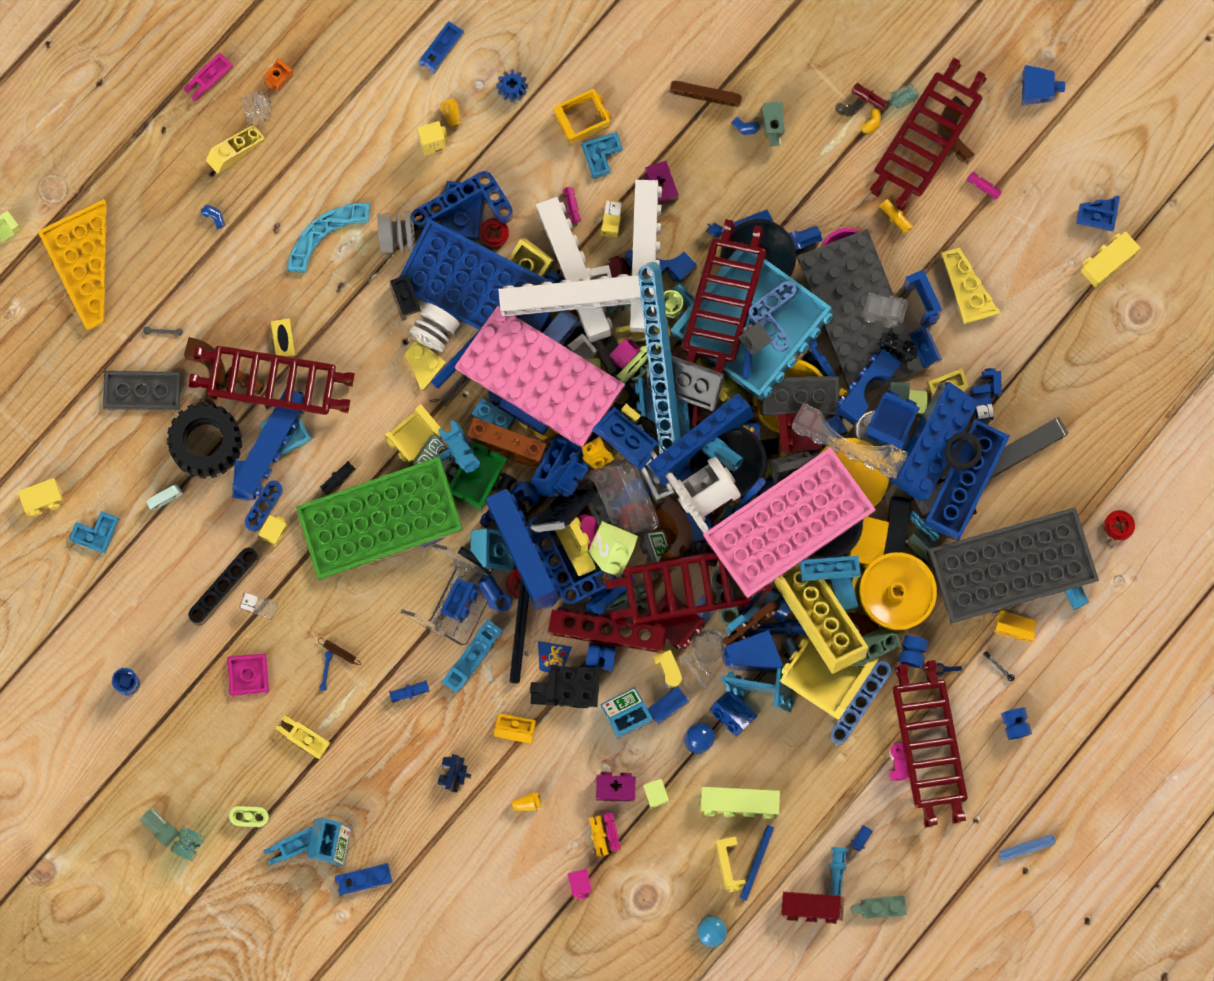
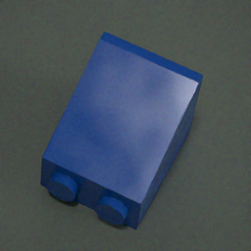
M769 630L725 646L722 655L725 666H729L730 670L777 673V668H783Z

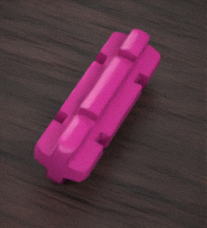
M975 172L969 174L967 177L968 182L976 184L975 187L986 194L989 193L993 199H998L1002 192L999 188H994L993 184L982 177L979 178V175Z
M573 187L564 188L563 195L566 197L565 203L568 214H570L569 219L573 224L579 223L581 217L577 213L579 209L576 197L573 196L575 195Z
M612 812L603 814L604 823H606L605 828L608 841H610V850H620L621 846L620 841H618L619 837L616 824L614 823V815Z

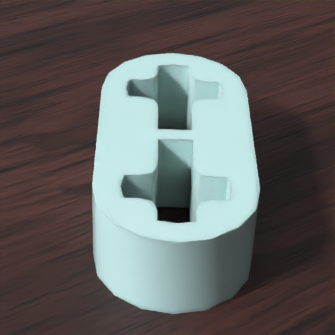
M176 484L151 497L146 503L149 509L154 511L177 499L183 492L179 485Z

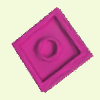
M266 653L227 657L230 696L269 693Z

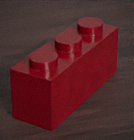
M783 892L781 915L787 917L786 920L798 921V918H806V922L817 923L818 919H823L827 924H837V921H843L845 897Z

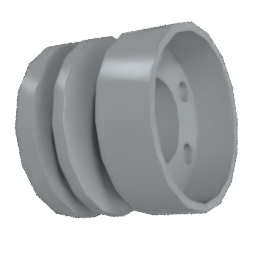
M397 212L396 221H392L390 213L377 214L381 254L394 253L395 244H399L400 251L404 252L403 243H408V251H413L415 232L410 212H405V220L402 221L400 212Z

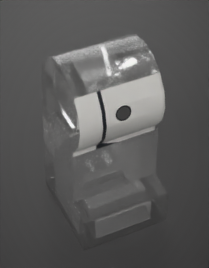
M243 593L239 609L273 621L278 603L271 599L268 600Z

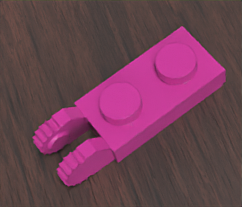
M218 53L185 86L184 91L189 93L198 84L200 88L192 96V99L197 101L204 95L205 91L210 90L233 68V65L221 53Z

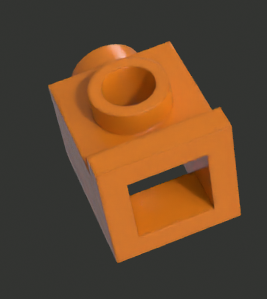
M278 58L273 66L264 74V83L273 90L275 88L279 92L294 76L293 71ZM277 72H279L280 75L278 77H275L274 75Z

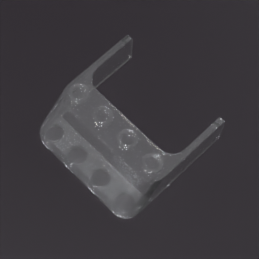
M628 459L597 468L586 474L582 480H576L579 483L577 488L594 481L613 526L638 536L637 538L641 537L643 533L651 532L657 528L658 516L638 468Z
M434 543L433 547L454 561L455 568L428 621L415 613L403 609L400 613L445 639L459 645H465L469 642L488 603L483 593L478 589V597L472 602L470 613L466 619L464 618L462 623L441 614L440 611L457 578L476 585L478 580L489 573L452 549Z

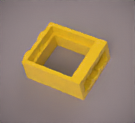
M594 88L553 107V113L569 145L610 127L611 114L608 109H604L602 96L600 93L596 94ZM592 100L602 122L575 134L565 112Z

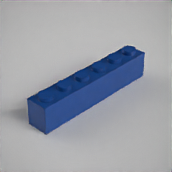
M286 389L279 400H284ZM293 391L292 402L303 404L304 395ZM279 407L274 408L235 478L232 490L251 500L254 499L255 495H260L264 479L268 480L272 473L271 466L279 461L282 454L280 453L281 448L287 446L291 438L289 437L291 430L295 431L299 424L297 418L300 414L304 415L305 412Z

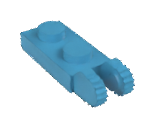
M313 826L263 850L264 854H270L278 848L281 851L282 855L270 859L269 865L271 866L279 861L287 860L307 851Z

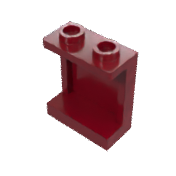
M674 593L676 610L687 608V605L679 600ZM666 594L656 604L657 613L669 611ZM697 614L649 622L647 624L651 626L652 623L662 624L663 628H666L668 631L666 640L680 651L682 647L686 649L693 641L690 638L694 633L698 635L703 630L705 619Z

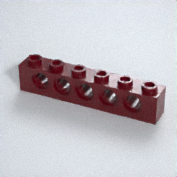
M558 607L557 610L552 609L548 633L552 636L664 654L668 631L659 623H652V626L645 625L644 623L634 625L632 622L625 621V618L612 620L603 614L590 616L585 611L572 613L569 612V609ZM568 620H575V624L573 627H566V622ZM587 623H594V627L592 630H585V625ZM611 625L613 627L612 632L604 634V628ZM629 628L632 630L629 637L622 636V632L625 629ZM644 632L651 633L648 640L641 639V635Z

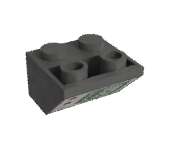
M664 530L642 534V540H640L639 545L642 554L647 555L646 564L660 561L659 559L668 545ZM670 567V571L676 569V567ZM662 569L651 571L654 576L663 574Z

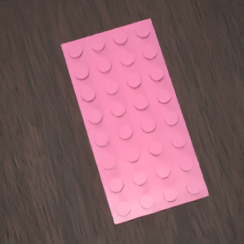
M499 306L496 307L455 365V369L510 402L581 448L585 446L594 433L592 431L593 427L607 414L625 388V384L519 318L515 316L502 317Z
M830 447L704 533L703 536L748 599L875 512L876 509Z

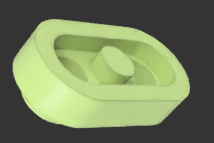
M237 806L230 811L229 819L232 824L239 827H263L268 823L269 815L261 807ZM242 813L243 819L237 820V814ZM258 814L263 816L261 821L256 820Z

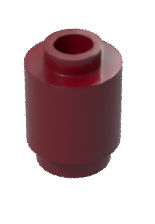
M615 256L609 259V263L606 265H609L612 278L621 274L630 276L624 258Z

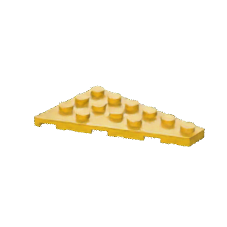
M105 199L38 231L87 331L105 323L107 203Z

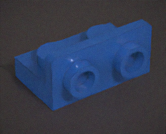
M727 691L710 708L714 717L719 719L726 726L727 730L736 737L757 717L737 695H734L733 691Z

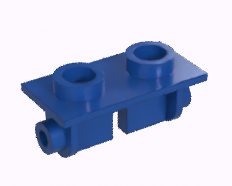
M574 456L554 486V489L563 497L568 498L570 495L572 496L579 485L576 480L583 479L589 471V465Z

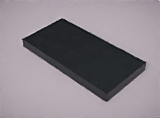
M595 488L575 490L573 495H570L568 498L559 494L530 526L532 533L566 529L597 494Z

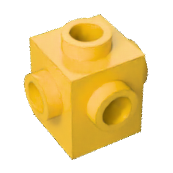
M600 436L582 448L583 461L596 471L615 459L611 445Z

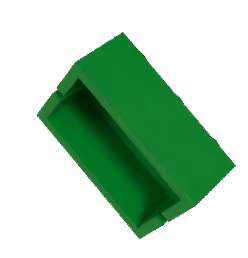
M473 441L470 447L474 451L473 455L480 462V466L470 473H466L459 467L450 484V488L455 500L461 503L465 500L467 506L482 513L487 503L486 498L491 496L508 463V459L494 451H491V457H489V449Z

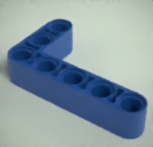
M481 171L416 208L411 213V219L414 228L422 230L428 219L437 222L481 196L484 197L500 223L506 224L512 220L513 209L493 175L488 171ZM484 178L490 180V182L486 185L480 183V181ZM466 188L474 190L471 194L464 193ZM497 194L500 197L498 200H491L490 196ZM451 197H455L458 200L457 202L451 204L448 202V199ZM435 206L441 208L438 213L432 212L431 209ZM501 210L509 211L507 216H501L499 213ZM423 216L425 219L422 222H416L415 218Z
M534 517L529 521V528L538 517ZM552 531L532 533L533 539L542 553V558L546 561L549 572L557 584L562 599L566 603H579L607 589L602 581V575L607 572L600 570L576 582ZM545 538L551 540V545L547 549L542 546V541ZM557 555L559 557V564L553 566L550 560L553 556ZM565 572L568 575V580L562 584L559 581V576ZM610 574L611 579H616L615 575ZM588 581H591L594 585L591 592H587L584 588ZM570 590L576 592V598L573 601H570L567 597Z

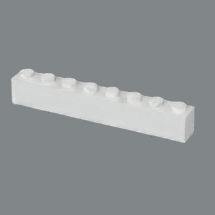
M635 180L632 276H636L639 269L649 262H656L659 265V260H656V253H660V242L657 241V235H660L661 223H657V216H661V205H658V198H662V186H658V180ZM647 268V273L652 274V271ZM642 303L631 304V332H645Z
M555 197L536 204L538 216L564 280L575 282L582 278L592 279L593 276L590 268H586L584 262H586L584 253L578 250L577 246L580 245L576 235H572V223L564 215L566 213L564 203H559L558 198ZM605 307L576 309L589 343L611 336L610 329L613 326L610 318L605 317Z
M638 273L636 276L621 274L615 278L601 276L595 280L582 278L575 282L562 280L560 283L555 284L543 282L541 285L524 284L522 287L504 286L503 289H499L502 317L641 303ZM649 287L650 293L654 295L653 289Z

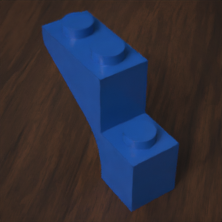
M630 250L625 254V262L627 267L632 270L633 251ZM685 252L671 260L656 258V260H659L661 274L663 275L667 271L668 277L673 282L682 283L697 268V264Z

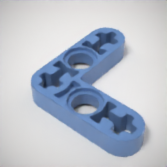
M791 281L781 283L754 303L749 309V318L754 325L758 322L763 328L767 323L774 325V331L766 333L769 337H773L770 345L778 352H784L788 349L790 339L771 314L795 296L796 286ZM784 287H791V294L785 293L782 296V299H784L782 301L780 295L784 292ZM774 297L778 300V304L776 306H769L767 299ZM763 303L766 309L761 311V316H753L754 309L759 311L760 309H762ZM777 332H779L777 337L780 340H785V346L777 345L778 340L774 336Z

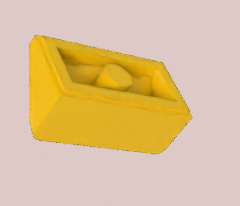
M498 713L494 737L531 744L536 720Z

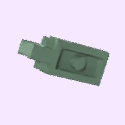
M905 895L868 898L861 900V905L851 906L852 914L862 913V917L867 919L907 915Z

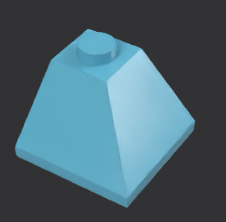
M486 528L471 531V551L483 567L511 572L514 570V562L499 530Z

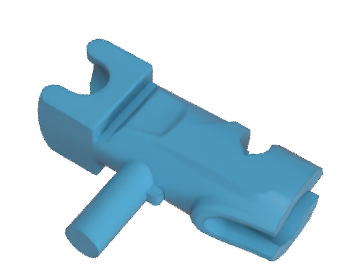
M451 420L452 429L450 432L446 433L442 428L439 429L442 439L449 448L436 457H441V460L444 461L448 457L454 456L455 462L466 473L473 472L480 466V462L473 455L474 451L466 440L461 426L456 421Z

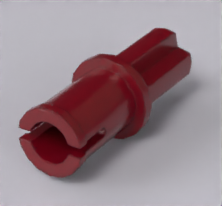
M858 82L851 91L852 94L865 100L864 103H870L880 110H884L887 106L886 100L874 94L873 90L870 91Z

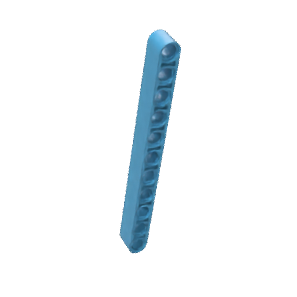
M649 262L639 269L638 279L659 452L661 454L671 446L667 438L674 444L681 438L661 268L656 262ZM647 268L652 271V276L647 273ZM649 287L654 290L655 295L650 293ZM651 307L657 310V314L652 312ZM654 326L658 327L659 333L654 330ZM656 344L661 347V352L656 349ZM658 363L663 366L664 371L658 367ZM660 382L665 384L666 389L661 387ZM663 401L668 404V408L663 405ZM665 420L670 422V426L666 425Z

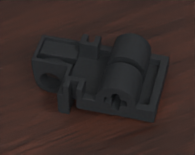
M551 665L549 684L531 682L530 704L557 706L558 703L562 707H598L600 668L561 666L560 671V667Z

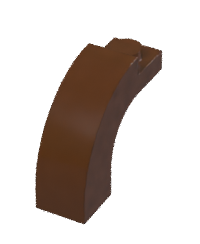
M957 95L951 99L961 106L969 108ZM945 106L941 116L957 124L964 115ZM939 123L938 135L948 140L954 131ZM959 138L948 153V156L955 152L956 157L966 164H969L975 155Z
M189 337L184 356L187 360L194 361L195 347L213 352L215 349L202 340ZM222 359L215 388L217 390H220L218 386L225 388L227 381L226 369ZM195 361L207 367L210 378L212 362ZM206 388L205 402L214 403V399H218V397L208 396Z
M667 496L656 506L651 514V517L663 527L668 537V545L660 557V561L676 559L689 549L692 540L691 526L686 514L671 497Z

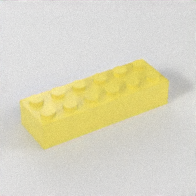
M799 563L773 581L832 674L866 657L868 651L867 644L824 579L802 581Z

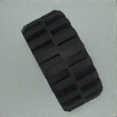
M204 402L198 403V406L191 404L187 406V410L179 411V416L177 418L174 417L171 421L172 426L168 428L167 432L169 435L167 438L168 450L180 469L188 472L193 477L199 476L206 479V476H211V478L217 477L218 473L223 475L227 472L226 469L229 466L232 468L235 465V459H239L241 454L242 434L231 413H228L221 406L217 407L214 403L205 405ZM204 424L216 426L221 431L223 437L222 445L218 451L207 457H198L192 454L187 446V438L190 432Z

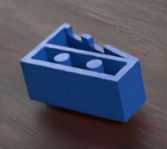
M554 438L531 479L539 495L556 497L559 494L554 489V486L574 456L584 462L582 458L584 455L580 446L567 438Z

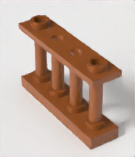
M473 418L467 434L470 437V444L474 441L488 448L489 452L494 451L507 459L537 469L538 463H540L546 443L477 418Z

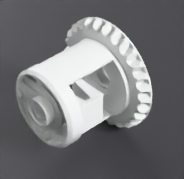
M717 457L709 459L707 461L709 465L683 482L680 479L676 480L672 473L666 475L680 497L678 501L686 513L690 512L703 533L708 531V527L704 522L706 520L704 516L728 500L733 499L735 501L741 496L734 484L736 482L727 467L724 468Z

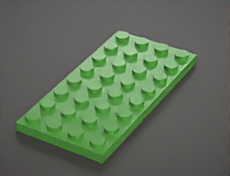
M441 457L433 458L296 507L319 580L463 530Z

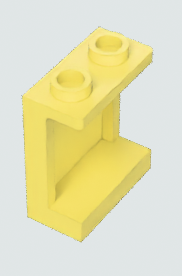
M420 404L415 408L413 414L392 431L385 433L387 437L385 441L392 449L395 447L399 451L397 455L403 463L408 462L411 465L431 435H436L442 440L439 433L441 427Z
M736 837L721 839L715 842L724 889H729L730 892L740 891L742 886L746 884L745 879L733 881L726 850L736 848Z

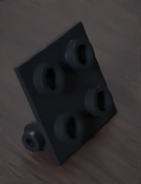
M883 331L882 338H880L877 344L880 346V349H884L887 352L891 349L890 354L896 349L895 356L899 355V358L906 362H912L913 358H917L918 348L915 347L916 345L909 340L903 341L898 338L897 334Z

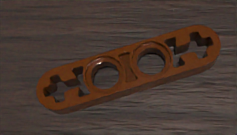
M671 81L669 92L675 95L731 107L741 106L742 96L738 93L681 81Z

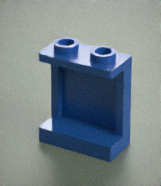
M924 269L906 276L903 284L905 293L916 289L927 313L923 314L920 321L921 326L927 325L929 327L936 324L942 313V308Z
M889 391L883 393L864 436L896 451H900L920 407L916 406V402L910 399L905 401L899 398V394Z

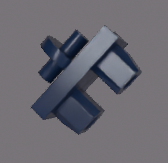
M452 754V757H443L442 767L449 769L448 776H439L438 785L457 793L459 784L464 785L465 778L471 779V774L466 773L468 766L463 765L465 758Z

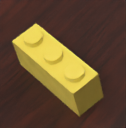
M1126 231L1122 235L1120 233L1116 234L1110 240L1112 242L1110 245H1103L1097 250L1098 255L1094 258L1090 256L1082 263L1084 266L1081 272L1095 288L1141 249Z

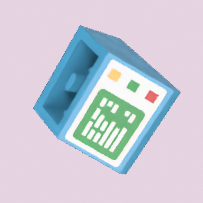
M635 687L600 704L617 739L652 723L653 719Z
M325 818L314 819L306 858L344 867L351 828L341 822Z

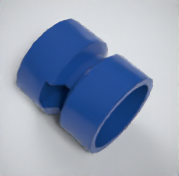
M772 588L761 608L771 601L776 600L780 602L779 607L775 610L774 618L784 623L791 609L781 596V593Z
M905 635L902 644L904 650L900 652L898 662L900 664H908L909 667L923 668L925 660L923 653L927 652L929 641L920 637Z
M589 643L585 667H600L601 670L612 672L616 647L605 645L602 648L600 644Z
M120 668L113 674L112 684L121 695L131 696L139 690L140 679L133 670Z
M1025 707L1001 713L1003 724L1007 725L1005 729L1007 740L1018 739L1032 734L1030 723L1026 722L1028 716Z

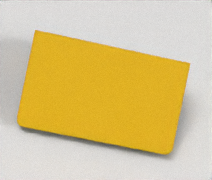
M1000 610L994 633L1031 643L1034 640L1037 621Z

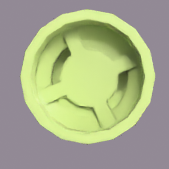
M674 290L665 291L666 316L668 320H675L682 313L683 298Z

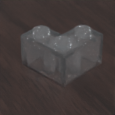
M869 292L865 298L861 317H865L867 322L876 323V321H879L885 327L894 328V326L897 327L903 323L909 301L891 295L884 297Z

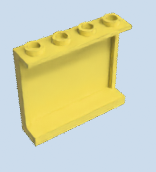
M804 638L798 646L801 650L799 652L795 650L789 659L792 663H786L781 673L784 675L780 682L839 720L879 659L875 658L858 667L851 664L832 674L810 638Z

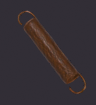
M326 639L322 645L323 647L349 663H355L356 657Z

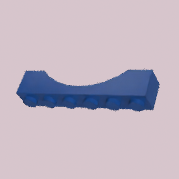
M739 393L648 463L652 474L664 487L669 483L666 477L668 473H672L674 477H677L689 460L706 444L723 433L739 428L751 419L754 414L749 404Z

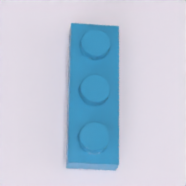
M858 556L810 559L800 562L802 581L860 577Z

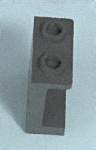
M802 452L771 460L773 484L776 485L814 459V456L807 452Z

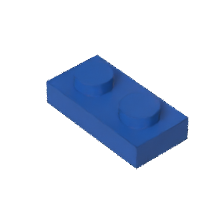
M922 326L909 333L912 342L918 348L917 355L923 368H928L942 360L927 326Z

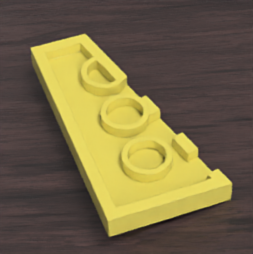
M956 248L942 252L941 257L963 324L966 325L1000 315L999 309L992 302V298L982 286V282L972 270V266L962 250Z

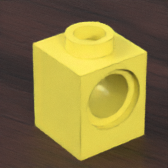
M269 515L259 533L260 539L277 547L288 528L285 523L286 520L278 515H275V517Z

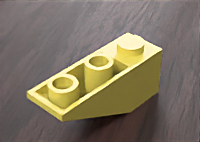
M252 125L214 146L206 161L219 174L233 166L264 141L265 138Z

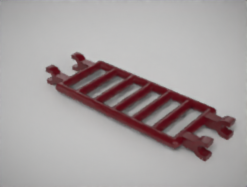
M954 57L944 75L939 72L934 74L874 169L875 173L880 176L871 186L870 191H872L873 195L879 197L888 180L904 188V192L895 202L897 208L902 211L905 210L913 194L919 197L923 195L983 99L982 95L978 94V91L986 82V75L978 71L970 88L952 80L955 73L962 66L960 60ZM940 81L974 100L967 109L934 91L937 83ZM931 97L964 116L957 125L923 105ZM920 112L954 132L946 140L913 121ZM910 128L943 146V149L936 156L905 139L904 135ZM901 144L934 163L927 172L894 154L897 146ZM889 159L924 178L919 187L917 188L883 169Z
M728 219L725 220L721 239L713 238L681 345V350L688 353L686 361L695 364L697 355L717 359L714 371L724 374L726 361L735 362L741 344L739 336L744 333L742 329L746 326L749 309L752 305L766 256V249L759 247L764 234L761 226L755 225L750 245L730 241L735 224H733L732 220ZM720 246L757 254L756 263L753 265L716 257L717 247ZM717 264L753 272L751 281L749 283L710 274L712 265ZM707 282L748 290L745 300L705 292ZM702 299L743 308L741 316L736 318L700 310ZM697 317L737 325L735 336L695 328ZM692 335L732 343L730 354L691 346Z
M220 345L215 347L214 352L195 347L194 361L212 362L210 378L190 373L189 387L207 388L208 396L327 415L329 409L339 410L343 413L349 412V399L338 400L331 397L334 382L353 387L355 373L336 372L334 364ZM222 354L233 355L227 391L215 389ZM241 357L252 358L246 394L235 393ZM260 360L271 362L265 397L253 396ZM279 363L290 365L284 400L273 399ZM298 366L309 368L303 404L292 402ZM317 369L328 371L322 407L311 405Z
M715 552L626 567L623 570V578L604 580L605 588L607 589L626 586L629 608L609 611L610 619L615 620L631 616V622L634 625L752 603V597L747 599L744 593V598H732L728 570ZM718 559L725 601L714 603L707 561ZM700 562L706 604L695 606L688 564ZM681 566L687 608L676 610L670 567ZM662 569L669 611L657 613L651 571ZM643 572L650 614L638 616L632 574ZM768 584L755 594L771 592V585Z
M936 660L927 661V663L923 664L927 682L909 684L908 664H900L894 667L899 685L894 686L892 690L914 806L916 808H923L925 828L938 825L933 806L951 804L953 824L966 821L961 802L967 801L968 796L946 682L937 679ZM939 688L941 699L903 704L902 692ZM943 707L945 718L912 723L906 722L905 712ZM946 726L948 737L910 742L908 731ZM950 745L952 754L950 757L914 761L912 750ZM954 764L955 776L917 780L915 769ZM954 783L958 785L959 795L921 800L919 788Z

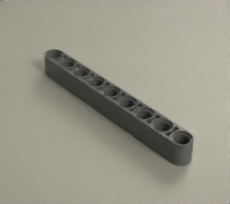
M1057 417L1004 447L989 480L1067 436L1069 432L1061 419ZM944 482L934 487L929 498L921 501L914 499L923 516L929 514Z

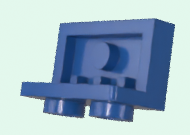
M457 578L440 613L462 623L464 618L466 619L470 613L472 602L478 597L479 588L472 582L468 583Z

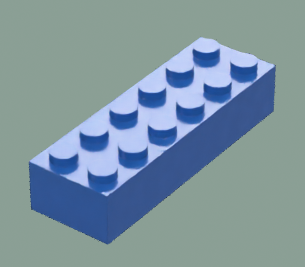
M949 381L938 385L903 452V463L896 465L889 481L918 501L929 498L947 464L944 457V449L948 440L953 435L964 432L979 402ZM956 442V443L953 445V447H952V453H953V451H954V449H955V447H956V445H957L958 442Z
M976 419L968 433L974 435L982 446L980 460L973 468L966 471H959L951 467L924 523V526L955 541L960 540L1010 435ZM967 441L963 442L956 457V460L959 462H968L974 456V448Z
M505 489L486 498L493 520L536 610L558 601L556 594H559L557 584L554 578H549L551 577L550 570L546 561H541L543 558L537 544L533 545L535 543L533 534L529 527L525 528L527 526L525 517L518 508L514 494H509L508 490Z

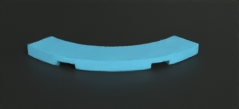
M370 203L348 204L332 209L315 219L301 233L293 247L287 271L306 273L313 251L327 235L346 225L368 223Z

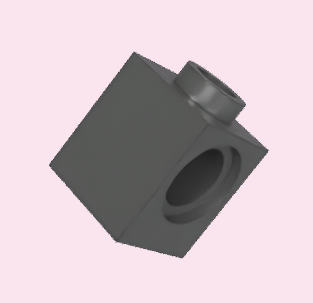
M759 322L754 326L750 323L742 329L744 333L739 336V339L752 356L772 342V339Z

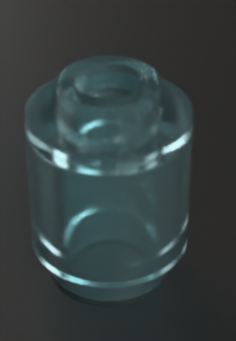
M906 85L891 92L890 104L899 110L915 102V99L918 98L916 88L913 85Z

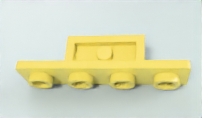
M576 517L566 529L554 531L578 576L595 570L596 566L588 553L589 538L586 533H582L580 529L581 523L578 517Z

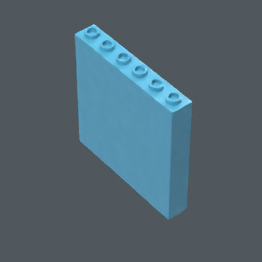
M736 250L729 259L755 265L758 255ZM764 259L752 304L785 281H791L795 284L796 294L793 299L771 314L790 339L789 347L784 352H778L769 343L752 356L749 379H743L742 371L746 347L741 341L735 362L726 361L724 368L725 375L761 401L771 395L775 384L780 383L784 379V373L788 368L791 369L796 364L797 357L801 353L806 352L810 341L816 339L823 325L828 324L833 318L831 306L766 259ZM723 266L716 275L750 283L753 272ZM709 282L705 289V292L740 300H745L748 291ZM784 287V292L780 295L782 301L784 300L782 296L785 293L791 294V287ZM770 297L767 299V303L769 306H776L778 300ZM702 299L700 310L740 318L743 309ZM693 303L671 329L672 335L681 342L685 335ZM762 303V305H763L762 309H760V310L758 311V316H759V317L761 316V315H760V314H761V311L764 310V309H766L763 303ZM749 315L746 322V326L749 325ZM697 317L695 328L735 336L737 325ZM771 323L764 325V330L768 333L773 332L775 329ZM779 332L774 335L778 340L777 345L785 346V340H780L777 337ZM692 335L690 341L691 346L730 354L732 343ZM701 356L714 367L716 366L717 359Z

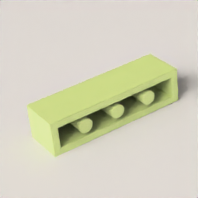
M701 787L700 812H704L705 816H716V813H724V817H735V814H743L744 818H755V815H763V819H774V816L779 815L780 791Z

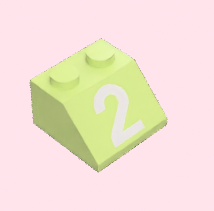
M602 521L588 553L603 571L620 578L634 550L638 536Z

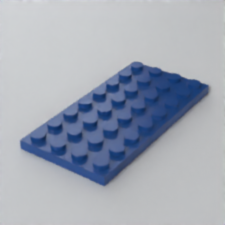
M428 219L400 277L409 276L418 299L443 309L453 317L478 330L482 329L496 307H500L499 289H503L504 286L522 287L524 284H533L534 286L541 285L543 282H552L431 219ZM551 312L514 316L541 332Z

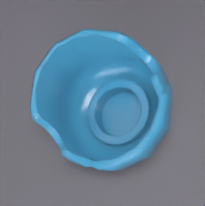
M707 916L701 919L698 924L697 933L701 942L707 947H717L725 941L727 928L722 919L717 916Z

